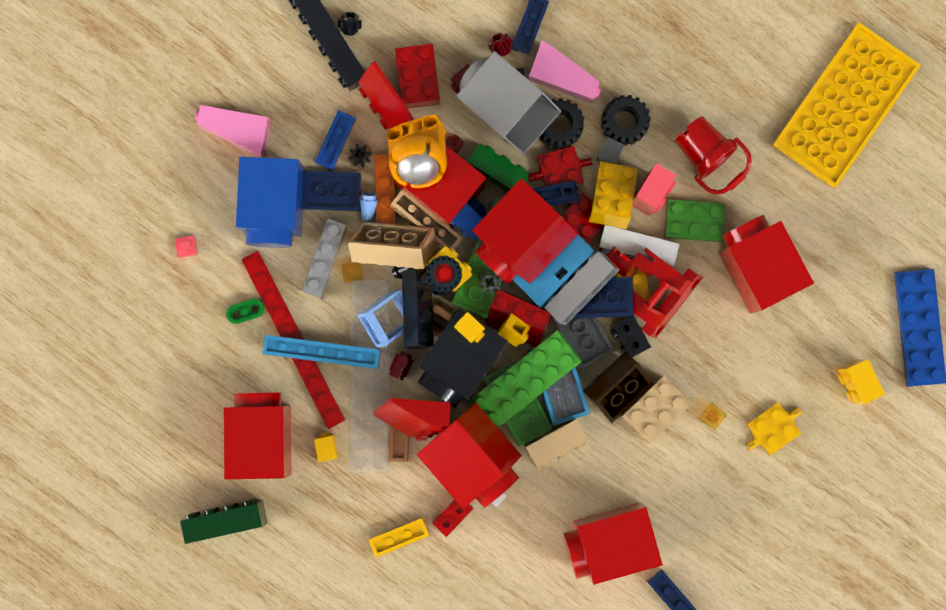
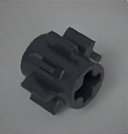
M345 12L341 18H338V27L341 28L340 31L343 34L352 36L358 33V29H361L362 20H359V16L354 12Z
M356 144V149L349 150L352 156L348 159L349 161H355L354 167H357L359 164L364 168L366 162L371 163L368 156H371L372 152H366V145L361 148ZM359 152L363 155L362 160H359L357 157Z

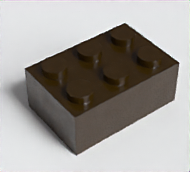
M624 352L590 383L583 392L597 410L613 423L649 390L654 383L639 363Z

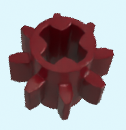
M497 33L491 37L490 41L492 44L488 46L492 53L495 51L503 57L511 52L510 46L513 45V42L507 33L504 35Z

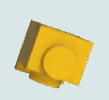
M511 314L502 323L497 334L517 347L519 344L523 345L528 339L529 335L527 332L530 326Z

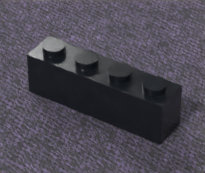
M413 268L403 271L404 348L420 350L433 347L432 288L427 282L426 269Z

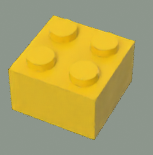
M869 359L856 360L837 369L839 372L837 375L842 385H845L847 389L846 396L853 404H866L885 395Z

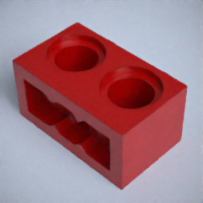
M454 499L432 524L447 537L473 510V506L468 504L462 509Z

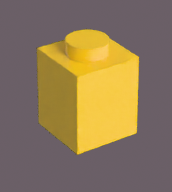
M468 312L454 326L470 343L473 341L478 343L485 335L483 333L485 328Z
M329 432L318 434V438L314 439L318 462L339 458L335 435L330 436Z

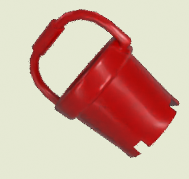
M703 116L686 127V131L684 133L681 132L674 142L695 167L697 175L694 179L708 193L719 195L733 190L746 178L751 168V153L742 141L737 137L727 139ZM739 145L747 158L744 171L740 172L724 189L715 190L708 187L701 179L706 178L719 168L736 151Z

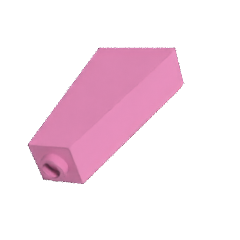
M541 42L528 80L590 103L593 102L594 98L598 99L601 88L598 87L600 81L547 42Z
M200 105V109L195 114V121H197L199 127L264 158L271 122L268 117Z

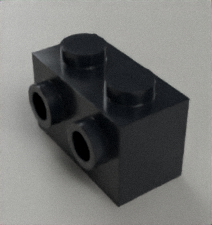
M634 316L625 317L610 325L612 328L610 332L615 340L618 339L622 345L619 347L622 354L626 352L633 358L651 348Z

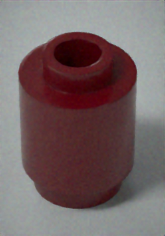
M401 351L400 354L396 353L389 368L391 370L389 375L403 381L414 362L411 359L412 355Z

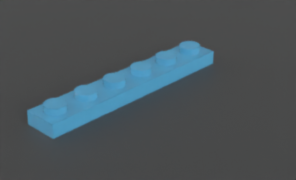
M265 335L262 354L378 369L381 350Z

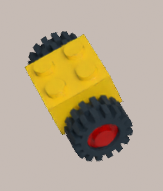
M445 246L427 263L426 278L434 295L443 296L451 292L454 293L472 276L471 267L465 261L463 263L460 262L457 258L459 256L452 247L448 249Z

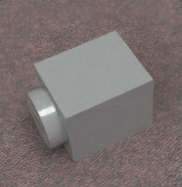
M495 51L490 57L480 58L467 69L460 82V92L456 96L523 155L561 112L537 86Z

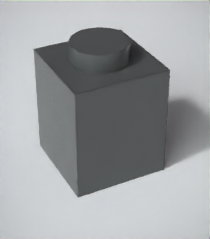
M607 137L597 156L596 161L599 162L598 164H600V161L616 164L624 144Z

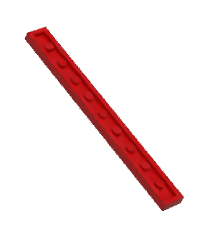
M256 251L242 258L241 260L280 337L304 340L260 252ZM292 358L327 428L330 429L346 421L316 361Z

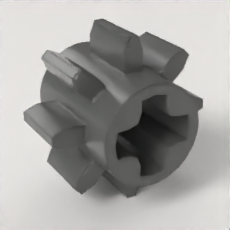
M488 270L487 276L481 275L483 282L479 283V285L485 287L484 293L490 289L491 294H494V289H502L499 286V282L503 280L498 279L496 273L492 275L491 271ZM494 278L495 286L488 287L489 282L487 279Z

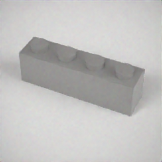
M327 219L302 292L323 299L348 228L345 224Z
M599 251L593 253L588 258V263L584 267L578 268L574 273L575 276L561 286L562 290L557 295L554 294L547 301L546 310L560 324L567 325L620 269L604 253Z

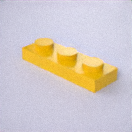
M419 518L370 538L368 541L375 558L430 535L423 518Z

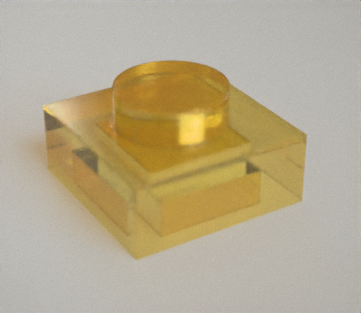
M361 263L341 264L344 284L363 281Z
M710 403L699 418L713 430H716L727 415L713 403Z

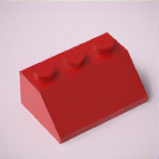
M498 289L490 306L486 325L499 330L502 323L513 314L530 326L527 332L529 337L525 343L534 347L539 346L552 315L546 309L502 289Z

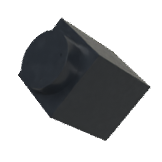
M460 308L419 366L424 370V373L417 381V383L445 402H450V405L454 408L458 406L463 397L467 400L470 399L508 343L506 339L481 322L479 323L485 328L483 331L485 335L478 343L475 341L470 343L454 328L456 323L466 314Z

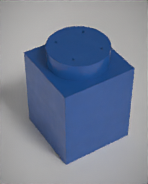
M239 157L236 228L246 234V245L265 248L292 247L293 236H302L303 174L305 168L299 159Z

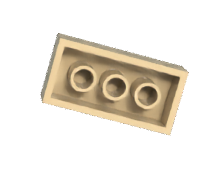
M362 222L348 242L352 262L424 269L437 249L434 228Z

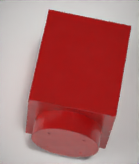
M446 146L447 167L442 178L437 183L423 188H412L410 183L404 186L396 180L395 183L399 190L404 189L452 228L451 221L472 195L475 198L478 197L486 187L487 178Z
M522 178L472 230L483 241L474 252L507 284L517 275L531 284L579 234Z
M763 214L722 236L728 248L721 251L719 255L750 314L762 311L815 284L782 221L770 226Z
M281 392L234 393V407H224V480L280 479L291 476V406L281 405Z
M477 403L472 405L416 454L462 509L474 499L483 508H486L520 478L511 467L522 455Z
M641 503L573 521L575 530L563 533L575 578L579 579L588 576L593 585L663 566L647 507Z

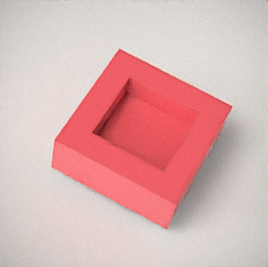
M194 235L175 238L178 258L198 255Z

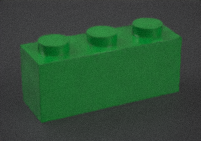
M479 143L467 160L487 180L506 192H509L521 178L525 182L528 180L524 167L519 164L517 166L512 164L511 160L505 155L500 156L496 154L495 150L489 145L484 146Z

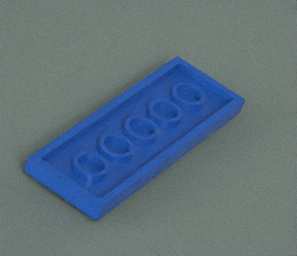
M934 269L894 273L906 387L946 383V371Z

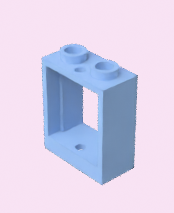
M401 289L391 290L357 314L376 347H385L404 333L403 323L385 334L373 314L375 310L392 299L403 317V293Z

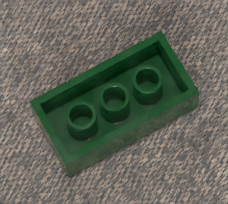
M256 498L242 502V506L234 503L224 506V510L216 507L204 511V514L198 511L185 515V519L180 521L184 543H193L263 527L268 524L263 501L258 502Z

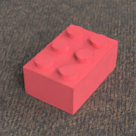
M656 163L634 196L632 206L648 216L653 212L656 214L664 205L667 199L665 197L674 188L676 174Z

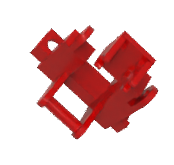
M614 246L607 254V257L620 269L617 273L622 277H631L635 270L639 269L649 277L654 275L660 280L661 285L648 301L634 291V314L646 322L641 330L650 337L657 338L703 277L690 268L682 275L647 247H645L644 251L648 256L654 258V261H651L639 252L634 259H631ZM667 288L672 290L659 309L656 308L654 305Z

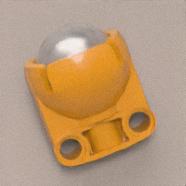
M427 115L391 128L387 132L389 169L393 178L399 184L406 186L407 183H410L412 188L429 187L437 183L445 173L447 167L446 129L437 115Z

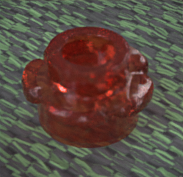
M452 135L445 139V145L455 153H458L463 147V141L460 140L459 136Z

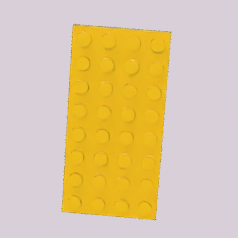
M858 22L774 141L772 147L835 189L921 65Z

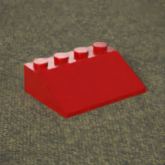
M376 61L372 62L358 83L361 88L358 90L364 99L367 97L371 102L369 107L374 114L378 113L381 117L379 122L385 130H390L395 126L414 120Z
M390 398L373 411V416L409 437H416L417 441H427V438H432L433 435H438L439 432H443L444 429L449 427L450 402Z

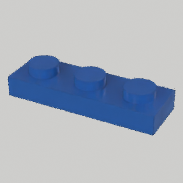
M338 110L317 156L316 164L332 171L334 170L356 121L355 117Z

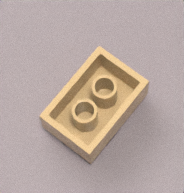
M660 376L654 382V385L632 404L621 417L647 444H650L691 403L665 376Z
M573 419L524 447L535 467L544 469L552 464L551 460L557 457L560 460L569 455V450L573 448L578 450L586 445L585 441L588 438L579 421Z

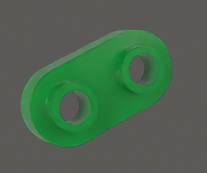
M258 299L247 300L230 306L227 309L226 317L233 324L244 323L261 317L264 314L265 306ZM255 305L259 308L257 312L252 311V307ZM236 311L240 312L239 318L234 317Z

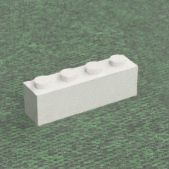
M607 225L603 227L598 249L602 250L604 254H608L615 246L630 258H634L639 252L651 261H654L655 259L648 256L644 251L645 247H647L672 267L675 264L679 248L678 243Z

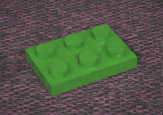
M668 199L665 238L723 242L725 204Z

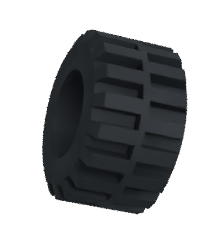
M620 95L619 98H613L607 104L601 116L603 134L624 144V146L628 144L633 145L635 142L640 141L650 126L651 116H649V109L645 108L646 104L644 101L642 103L639 101L640 98H632L633 95H628L627 97ZM620 111L630 112L636 119V126L631 130L619 128L615 123V115Z
M559 98L555 101V99H552L551 101L561 110L559 114L569 119L571 127L568 132L558 134L553 132L548 126L539 139L541 142L544 141L546 146H552V149H564L578 141L584 128V116H582L581 109L577 108L578 105L576 103H570L571 100L563 101V98Z

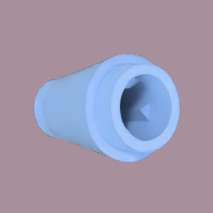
M362 192L361 197H359L362 220L373 221L378 202L377 194Z

